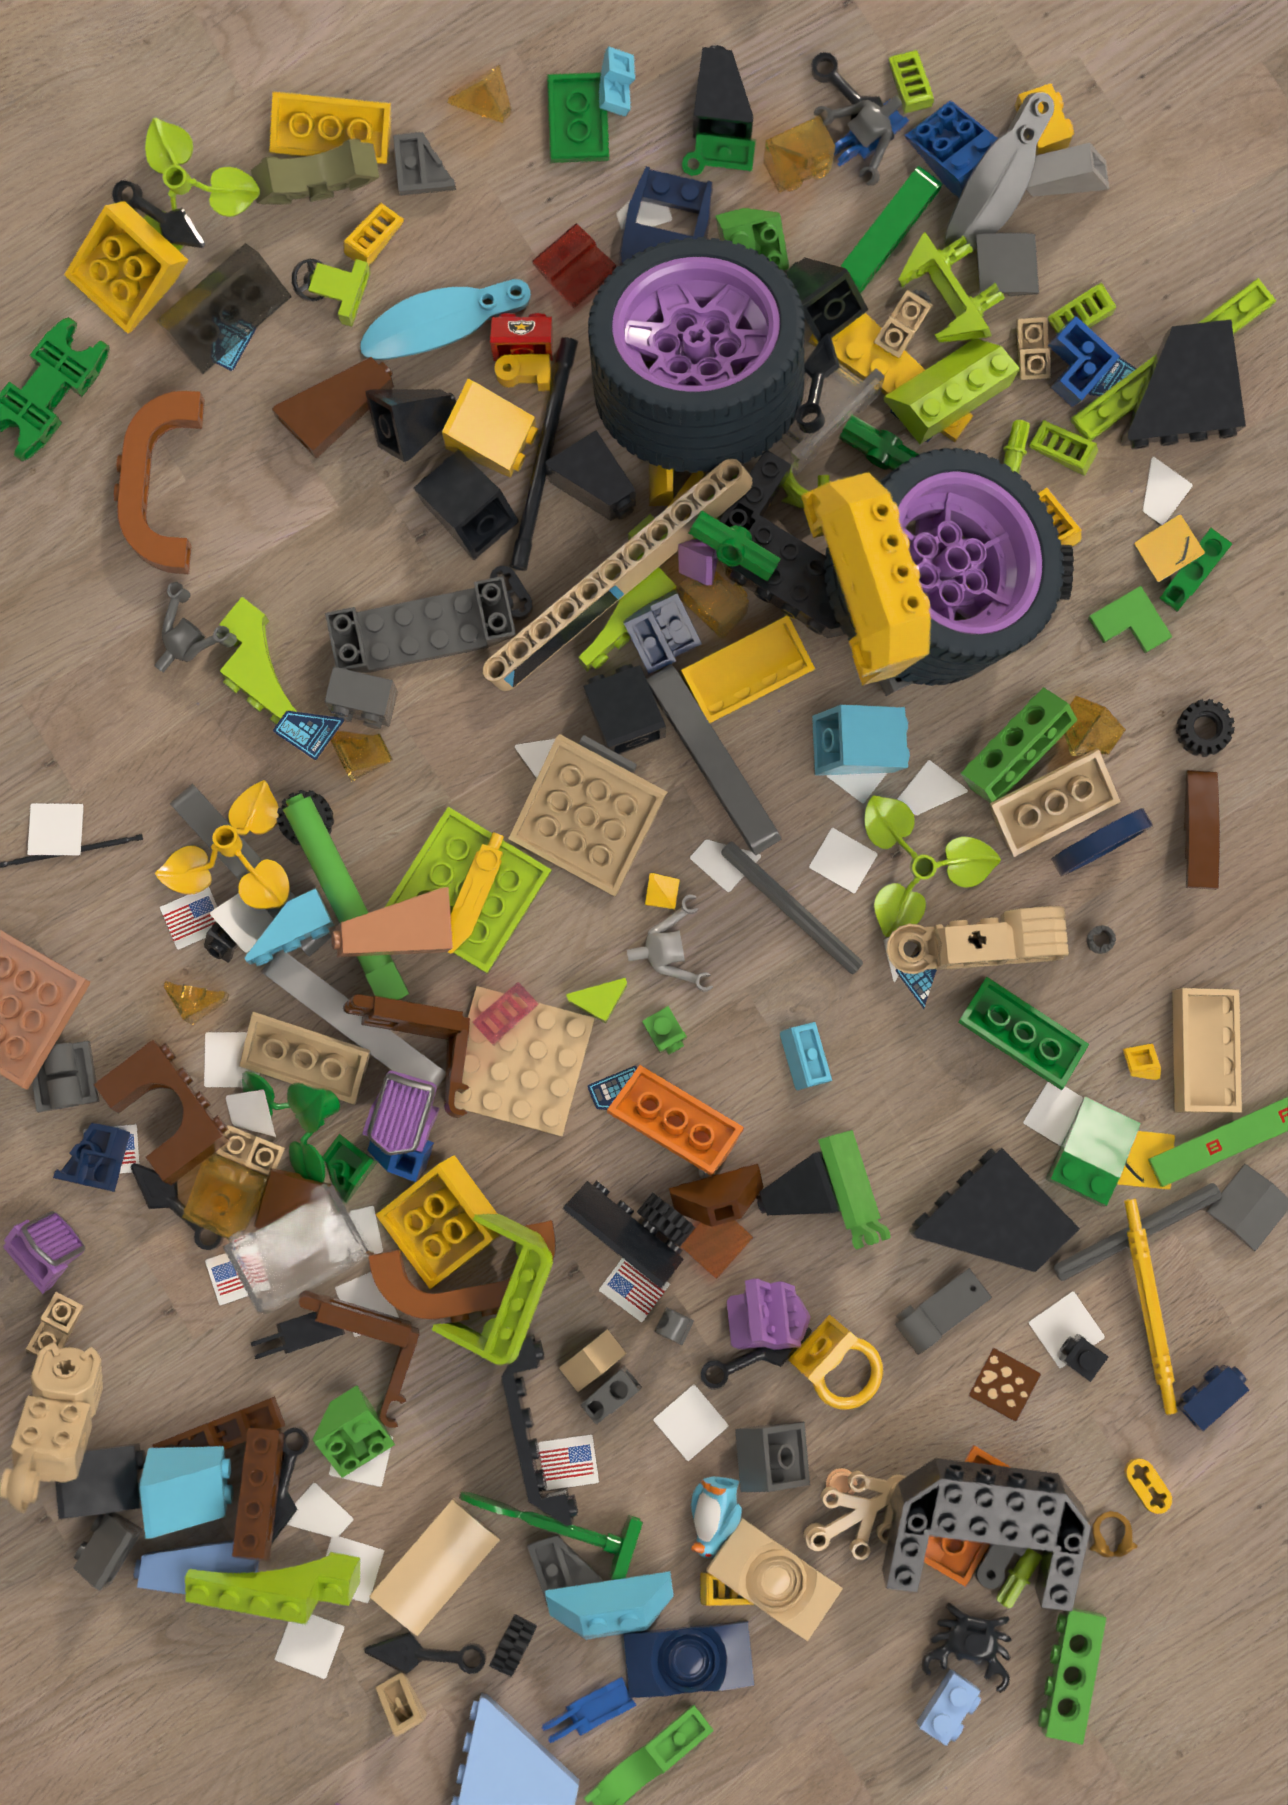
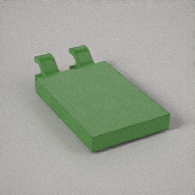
M853 1130L818 1139L846 1229H851L854 1248L857 1250L864 1247L863 1235L867 1245L879 1243L876 1231L880 1233L882 1241L890 1239L889 1229L878 1222V1219L881 1217Z

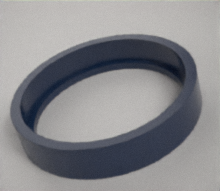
M1144 808L1138 809L1072 844L1052 857L1051 860L1061 877L1131 841L1153 827V824Z

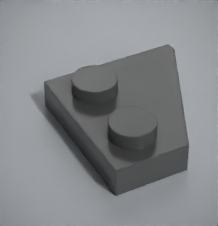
M423 132L393 135L400 196L456 190L454 179L448 174L441 159L433 151Z
M558 1534L527 1544L546 1604V1590L604 1582Z

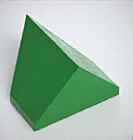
M339 1134L322 1158L326 1163L335 1195L342 1211L378 1162Z

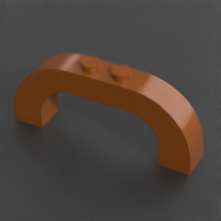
M199 391L169 392L146 403L129 423L124 437L122 454H118L117 472H120V483L115 484L114 501L118 502L117 513L122 533L142 560L161 571L189 575L192 545L187 538L162 536L155 533L148 526L147 505L152 452L158 439L170 430L176 428L202 429L205 400Z
M553 1221L525 1225V1227L539 1233L543 1237L554 1262L556 1237ZM401 1250L368 1256L372 1277L383 1297L401 1312L422 1319L450 1317L451 1323L469 1320V1313L481 1311L482 1317L498 1314L511 1279L510 1277L500 1282L432 1294L421 1291L411 1283L405 1271Z

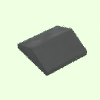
M1244 1164L1221 1192L1222 1198L1212 1203L1206 1212L1252 1250L1256 1251L1288 1211V1197L1272 1182Z

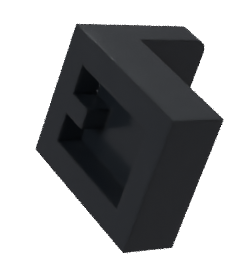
M217 922L206 933L204 947L214 958L222 959L229 963L233 958L234 950L238 947L237 943Z
M1076 1334L1074 1338L1069 1336L1060 1348L1062 1355L1059 1359L1090 1382L1108 1359L1106 1354L1079 1334Z

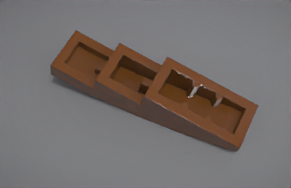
M1186 771L1184 831H1186L1185 859H1187L1186 888L1212 890L1219 888L1220 818L1218 772Z
M274 1396L152 1444V1447L224 1446L225 1450L246 1442L248 1428L276 1430L286 1425Z

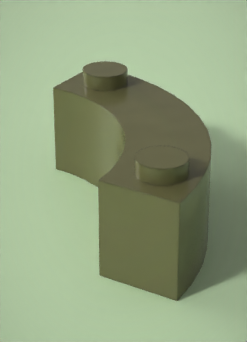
M359 139L346 140L343 142V145L332 150L306 157L279 159L276 156L265 157L261 160V163L251 169L252 178L260 189V194L256 198L257 204L270 205L292 204V200L310 196L311 202L334 197L333 191L343 190L348 187L349 190L354 191L380 178L374 145L361 142Z

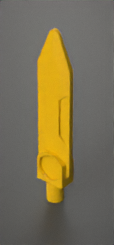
M493 832L488 845L482 844L480 850L476 852L451 912L453 949L447 951L449 954H452L472 934L502 863L501 857L503 852L499 851L504 836Z

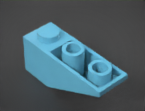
M313 889L288 901L245 956L246 962L250 965L255 963L256 966H261L274 959L272 954L284 950L285 953L291 952L302 946L300 941L308 937H312L315 940L330 932L328 928L334 926L319 892Z

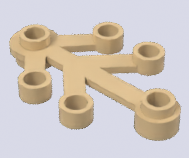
M861 1471L852 1472L848 1476V1484L855 1492H863L869 1489L880 1493L872 1499L838 1492L834 1487L825 1488L821 1492V1500L826 1507L836 1508L837 1506H843L853 1510L826 1526L820 1523H812L807 1526L803 1536L808 1547L814 1551H822L828 1547L831 1538L860 1522L856 1537L850 1544V1552L858 1560L866 1559L870 1554L868 1540L877 1511L887 1506L884 1521L878 1526L876 1533L881 1542L887 1544L888 1537H882V1533L891 1527L893 1517L890 1503L891 1495L898 1482L906 1476L894 1475L886 1481L865 1476ZM856 1478H863V1482L860 1485H853ZM829 1494H836V1498L833 1501H826V1497ZM822 1535L823 1540L818 1544L814 1543V1538ZM859 1545H864V1546H865V1549H864L863 1552H861V1553H856V1552H855V1549H856L857 1546H859Z

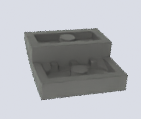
M976 234L980 293L992 286L993 283H996L999 289L998 292L1001 291L1002 294H1009V297L1039 294L1035 234Z

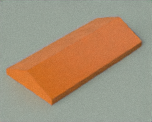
M641 1065L638 1066L607 1109L608 1114L711 1176L727 1159L744 1130L743 1126Z
M973 1445L964 1461L1010 1467ZM929 1536L924 1563L966 1587L990 1543Z

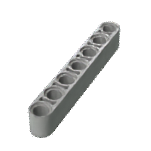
M284 950L273 955L274 959L268 962L261 971L360 1047L370 1050L372 1056L392 1071L432 1082L436 1087L445 1078L446 1072L392 1031L361 1025L362 1016L345 1013L343 1005L349 999L288 953H285Z

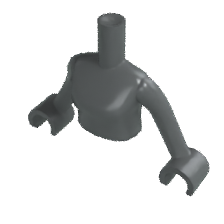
M895 95L882 107L870 100H864L852 106L835 110L825 106L817 107L814 111L815 116L820 115L823 111L827 112V118L821 122L822 125H829L836 118L858 114L848 123V126L866 148L875 139L881 137L869 167H864L859 172V176L862 177L871 171L873 177L866 185L873 186L877 184L880 179L878 167L892 136L889 116L903 105L902 101Z
M172 582L168 585L167 594L171 598L162 628V640L166 651L154 665L158 670L164 673L175 658L190 662L199 652L218 642L226 647H231L237 642L236 635L229 633V629L225 626H218L215 628L213 635L206 638L196 626L184 617L173 628L179 602L184 603L188 601L190 592L183 589V585L179 582Z

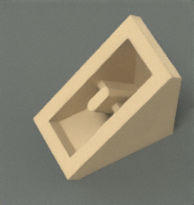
M607 1329L561 1365L559 1369L575 1390L579 1392L627 1353Z
M401 1672L375 1687L395 1737L424 1721L427 1713L404 1673Z

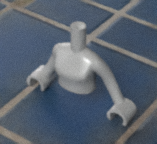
M687 895L683 898L680 909L648 931L644 947L627 949L628 961L647 958L656 972L696 984L700 991L707 992L713 986L702 987L699 984V980L702 977L711 976L709 973L703 972L697 975L680 968L666 966L674 962H685L680 931L662 932L671 928L685 915L695 914L699 910V908H686L685 903L687 900L697 898L695 895Z

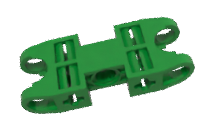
M70 317L62 319L50 329L29 355L39 367L24 387L19 389L9 381L0 392V432L10 427L20 429V436L17 440L19 444L14 451V457L22 462L30 459L43 448L62 424L53 411L67 392L71 389L83 397L99 376L109 355L110 346L102 340L96 343L93 348L89 346L83 351L71 349L74 340L72 336L77 329V322Z

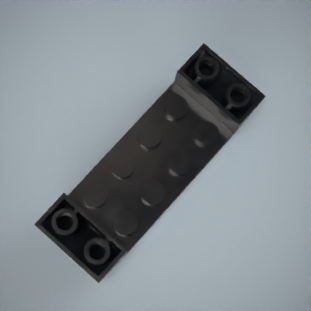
M534 1335L524 1339L518 1357L507 1366L501 1378L528 1502L565 1526L573 1525L574 1516H578L575 1495H569L568 1489L543 1494V1491L547 1488L544 1470H538L536 1459L541 1457L537 1438L531 1439L529 1428L534 1426L530 1407L524 1408L522 1397L527 1395L524 1377L517 1376L518 1372L539 1368L541 1366L540 1360L545 1359L541 1340L535 1341Z

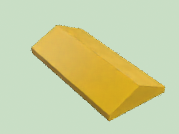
M272 92L271 153L311 156L339 147L346 140L359 139L361 142L374 145L377 163L387 164L391 137V103Z

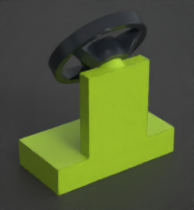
M306 259L300 261L294 267L291 280L294 291L303 300L313 302L327 297L341 301L338 311L341 324L353 327L371 272L368 262L358 259L355 261L352 273L324 265L316 259ZM307 263L308 272L304 275V284L298 287L297 273L300 267ZM308 289L309 292L320 296H318L317 298H310L304 295L302 292Z

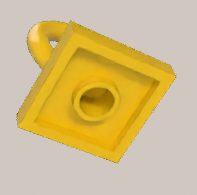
M830 1314L788 1359L793 1366L813 1383L819 1398L825 1404L836 1409L849 1410L862 1406L876 1394L882 1382L883 1364L875 1347L866 1340L857 1338ZM849 1349L858 1350L869 1360L871 1367L869 1381L864 1389L856 1395L839 1397L827 1388L824 1377L841 1363Z

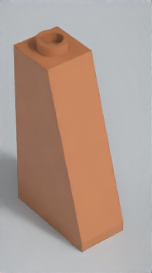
M440 888L341 922L335 926V931H332L331 934L333 950L337 949V957L442 953L453 949L449 888Z

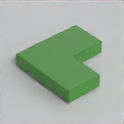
M1141 586L1088 617L1103 643L1130 629L1145 654L1172 638L1171 633Z

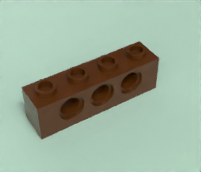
M248 1428L232 1553V1557L237 1559L268 1562L270 1560L285 1435L279 1430Z

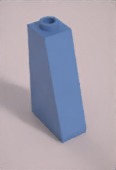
M234 1540L147 1552L142 1555L141 1560L136 1561L134 1579H138L137 1588L185 1594V1575L189 1569L224 1573L258 1572L259 1561L232 1557Z

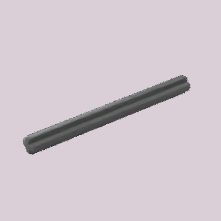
M729 842L722 849L721 854L849 973L854 974L863 965V961L734 842Z
M1211 1183L1141 1219V1226L1145 1228L1146 1235L1149 1237L1222 1198L1221 1192L1214 1183ZM1129 1226L1055 1264L1053 1267L1057 1277L1061 1281H1065L1130 1247L1127 1236Z

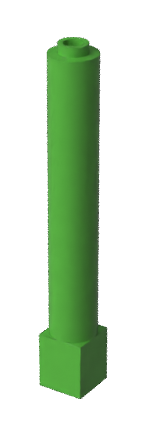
M301 793L285 801L288 807L284 808L283 811L339 923L369 913L311 796L304 798ZM390 955L356 956L375 996L398 1000L410 994Z

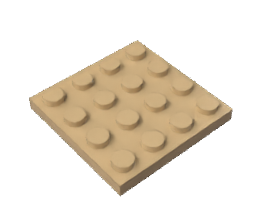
M559 734L549 751L509 836V840L616 896L668 792Z
M476 986L468 1015L470 1026L462 1083L470 1088L463 1093L455 1092V1107L563 1137L595 1018Z

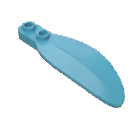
M511 279L482 289L447 287L411 296L388 309L370 325L361 340V352L367 358L388 360L415 355L449 345L472 334L487 320H492V317H499L500 314L504 313L512 314L525 309L530 302V288L522 280ZM512 290H518L521 292V294L519 296H513L510 292ZM489 298L493 303L486 305L482 301Z

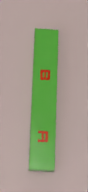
M1288 1097L1149 1158L1148 1161L1160 1187L1169 1185L1287 1132Z

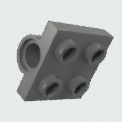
M90 1041L63 1043L53 1046L32 1082L36 1111L38 1113L100 1102L98 1090L93 1085L97 1081Z

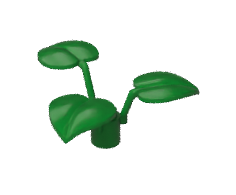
M250 1071L243 1072V1093L264 1090L271 1117L273 1109L291 1108L295 1113V1117L306 1133L301 1137L300 1143L294 1141L289 1146L291 1165L295 1173L300 1174L302 1178L323 1183L325 1180L323 1158L318 1150L311 1144H307L309 1137L325 1124L324 1119L339 1112L340 1103L337 1096L330 1090L326 1091L312 1088L302 1083H294L287 1090L288 1102L278 1104L274 1102V1090L264 1078Z

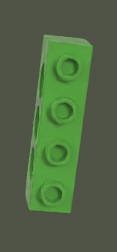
M1043 687L1008 722L1002 731L994 739L990 740L987 746L967 764L961 775L972 791L989 803H992L1005 796L1078 719L1066 701Z
M1073 1608L1072 1611L1064 1610V1614L1059 1613L1056 1632H1060L1058 1645H1053L1050 1656V1663L1054 1664L1052 1677L1047 1676L1044 1688V1695L1048 1696L1046 1708H1041L1038 1726L1042 1727V1733L1046 1737L1084 1744L1107 1619L1103 1614ZM1075 1635H1083V1647L1080 1650H1071L1069 1646L1070 1639ZM1071 1666L1077 1667L1079 1671L1077 1679L1072 1682H1066L1063 1678L1064 1671ZM1064 1698L1072 1699V1709L1065 1714L1059 1713L1057 1706L1060 1700Z

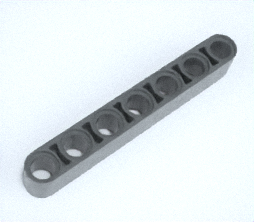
M673 665L667 666L646 679L654 698L752 853L756 856L779 842L781 837L776 827Z
M193 783L170 803L210 849L211 845L214 844V831L223 825L231 826ZM239 835L243 844L241 852L255 869L263 860ZM218 851L217 857L239 881L244 875L250 873L237 856L225 857ZM289 891L286 903L296 898L291 891ZM284 905L280 908L266 909V911L275 918ZM328 933L315 940L312 937H308L300 941L302 945L300 948L310 957L331 938V935Z

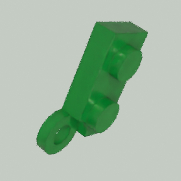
M697 132L695 151L686 153L682 160V168L685 173L691 176L701 174L705 166L752 171L756 139ZM691 158L697 159L699 161L698 168H690L688 161Z

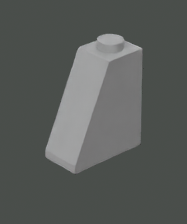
M1091 143L1035 156L1033 171L1026 190L1032 196L1109 189L1106 160Z

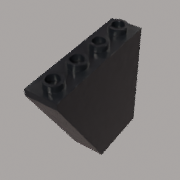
M1231 319L1172 326L1165 333L1137 404L1122 436L1121 446L1131 445L1133 450L1147 448L1149 443L1160 442L1161 446H1168L1179 443L1178 439L1190 438V442H1200L1207 440L1209 435L1219 434L1220 439L1237 436V432L1246 427Z
M990 1148L978 1160L982 1165L975 1172H972L970 1169L967 1170L956 1181L959 1187L952 1194L948 1191L944 1192L934 1202L937 1208L930 1215L924 1212L912 1223L915 1229L910 1234L916 1239L1030 1272H1036L1080 1230L1003 1148H999L996 1151Z

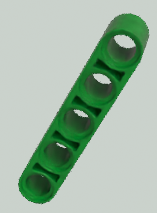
M920 166L912 172L840 266L848 270L860 294L942 188L943 183Z

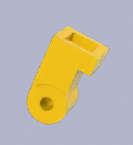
M549 354L505 355L498 358L495 362V374L502 386L510 388L519 383H537L539 391H551V361Z

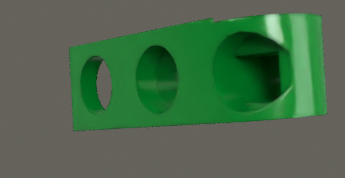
M1210 528L1199 542L1205 554L1181 568L1159 598L1176 612L1194 594L1232 546L1230 541L1213 528Z

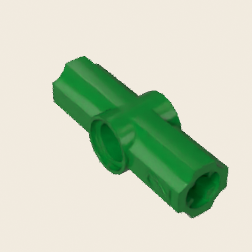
M854 415L850 417L839 435L840 440L864 453L869 462L881 469L887 470L889 468L893 471L907 460L918 455L915 451L904 446L902 440L895 434L883 429L879 431Z
M704 511L699 513L688 534L715 549L718 559L723 564L728 566L741 565L766 581L769 580L781 558L753 542L752 535L746 528L736 525L728 527Z

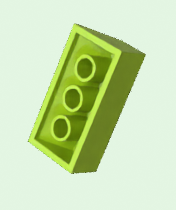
M973 339L884 396L883 400L917 442L922 444L1011 386L1020 368L1002 346L981 339Z

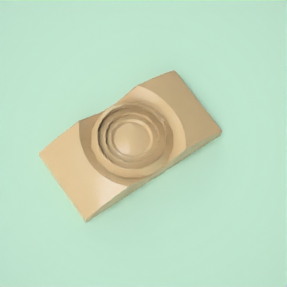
M742 1517L736 1530L725 1540L706 1569L707 1572L739 1595L755 1604L807 1641L843 1589Z

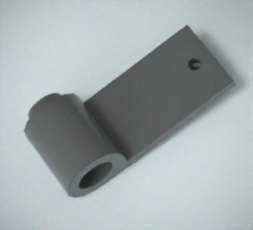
M968 1268L915 1309L909 1305L896 1315L899 1321L895 1326L917 1355H919L941 1339L943 1334L992 1297L972 1270Z

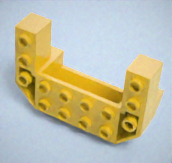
M868 472L826 483L801 496L805 507L804 512L813 538L825 536L857 635L849 640L862 686L895 677L929 654L930 603L927 595L922 591L919 582V569L913 563L909 552V539L902 531L899 522V509L896 503L892 501L890 493Z

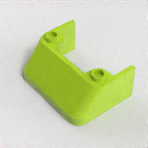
M475 1214L473 1221L516 1242L515 1250L519 1257L498 1314L496 1318L486 1322L482 1333L460 1322L434 1324L432 1331L494 1364H510L518 1357L550 1273L553 1258L543 1237L539 1233L501 1214Z

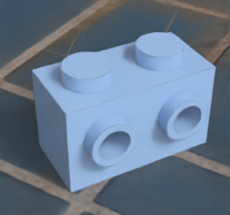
M949 1669L916 1723L920 1729L947 1746L950 1740L955 1742L964 1728L961 1722L966 1714H973L981 1701L978 1695L981 1691L976 1685L952 1669Z

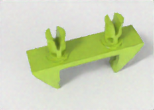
M925 232L919 239L898 278L901 286L904 287L913 279H918L926 273L930 274L931 280L956 316V319L949 323L945 329L935 334L939 343L991 337L992 334L982 318V313L1005 299L1001 291L998 292L997 284L993 283L992 286L974 298L968 297L952 273L951 265L972 253V247L970 244H967L966 238L962 235L961 238L945 249L937 250Z

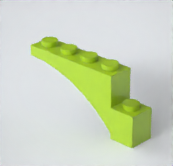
M649 514L628 533V541L655 518ZM668 533L664 534L660 540L665 539ZM644 553L640 554L637 560L641 559ZM660 567L655 569L619 600L604 629L594 642L578 657L579 664L587 672L592 667L595 670L601 667L608 660L607 654L616 647L619 650L629 642L631 637L623 623L624 620L652 601L677 589V586Z
M241 597L219 624L220 626L227 627L229 633L236 635L237 642L233 646L237 647L238 644H241L220 670L225 678L223 683L236 694L239 690L249 696L246 701L259 712L263 708L272 715L270 720L277 725L286 711H297L284 694L273 668L266 637V625L269 620L263 612Z
M330 1552L329 1556L302 1565L248 1573L209 1572L189 1569L185 1575V1602L307 1625L318 1601L345 1606L350 1605L360 1584V1557Z

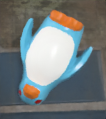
M722 1477L702 1479V1484H698L693 1492L691 1510L697 1532V1540L691 1549L698 1552L702 1557L714 1558L725 1540L736 1530L740 1523L742 1509L737 1504L739 1481L736 1479Z

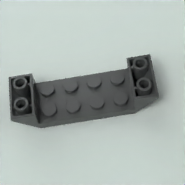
M504 577L474 582L475 588L357 612L355 607L325 613L336 667L359 673H370L489 648L516 636Z

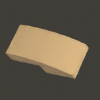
M907 289L874 343L900 358L933 305Z
M1048 317L1016 319L1020 380L1051 378L1050 348L1047 346Z
M227 1125L229 1130L225 1134L230 1141L218 1149L216 1154L269 1175L270 1168L277 1169L285 1149L284 1147Z
M56 1292L41 1317L39 1327L26 1348L27 1352L38 1356L39 1351L43 1347L53 1342L56 1343L58 1349L64 1348L84 1306Z

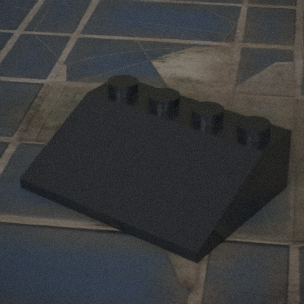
M597 1180L593 1185L587 1181L562 1209L661 1289L684 1260L679 1256L683 1250L669 1239L663 1243L655 1236L658 1230L645 1219L640 1224L631 1217L635 1211L620 1200L615 1204L607 1197L610 1191Z

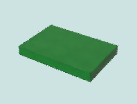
M601 72L547 74L550 163L609 161L608 111L599 108Z

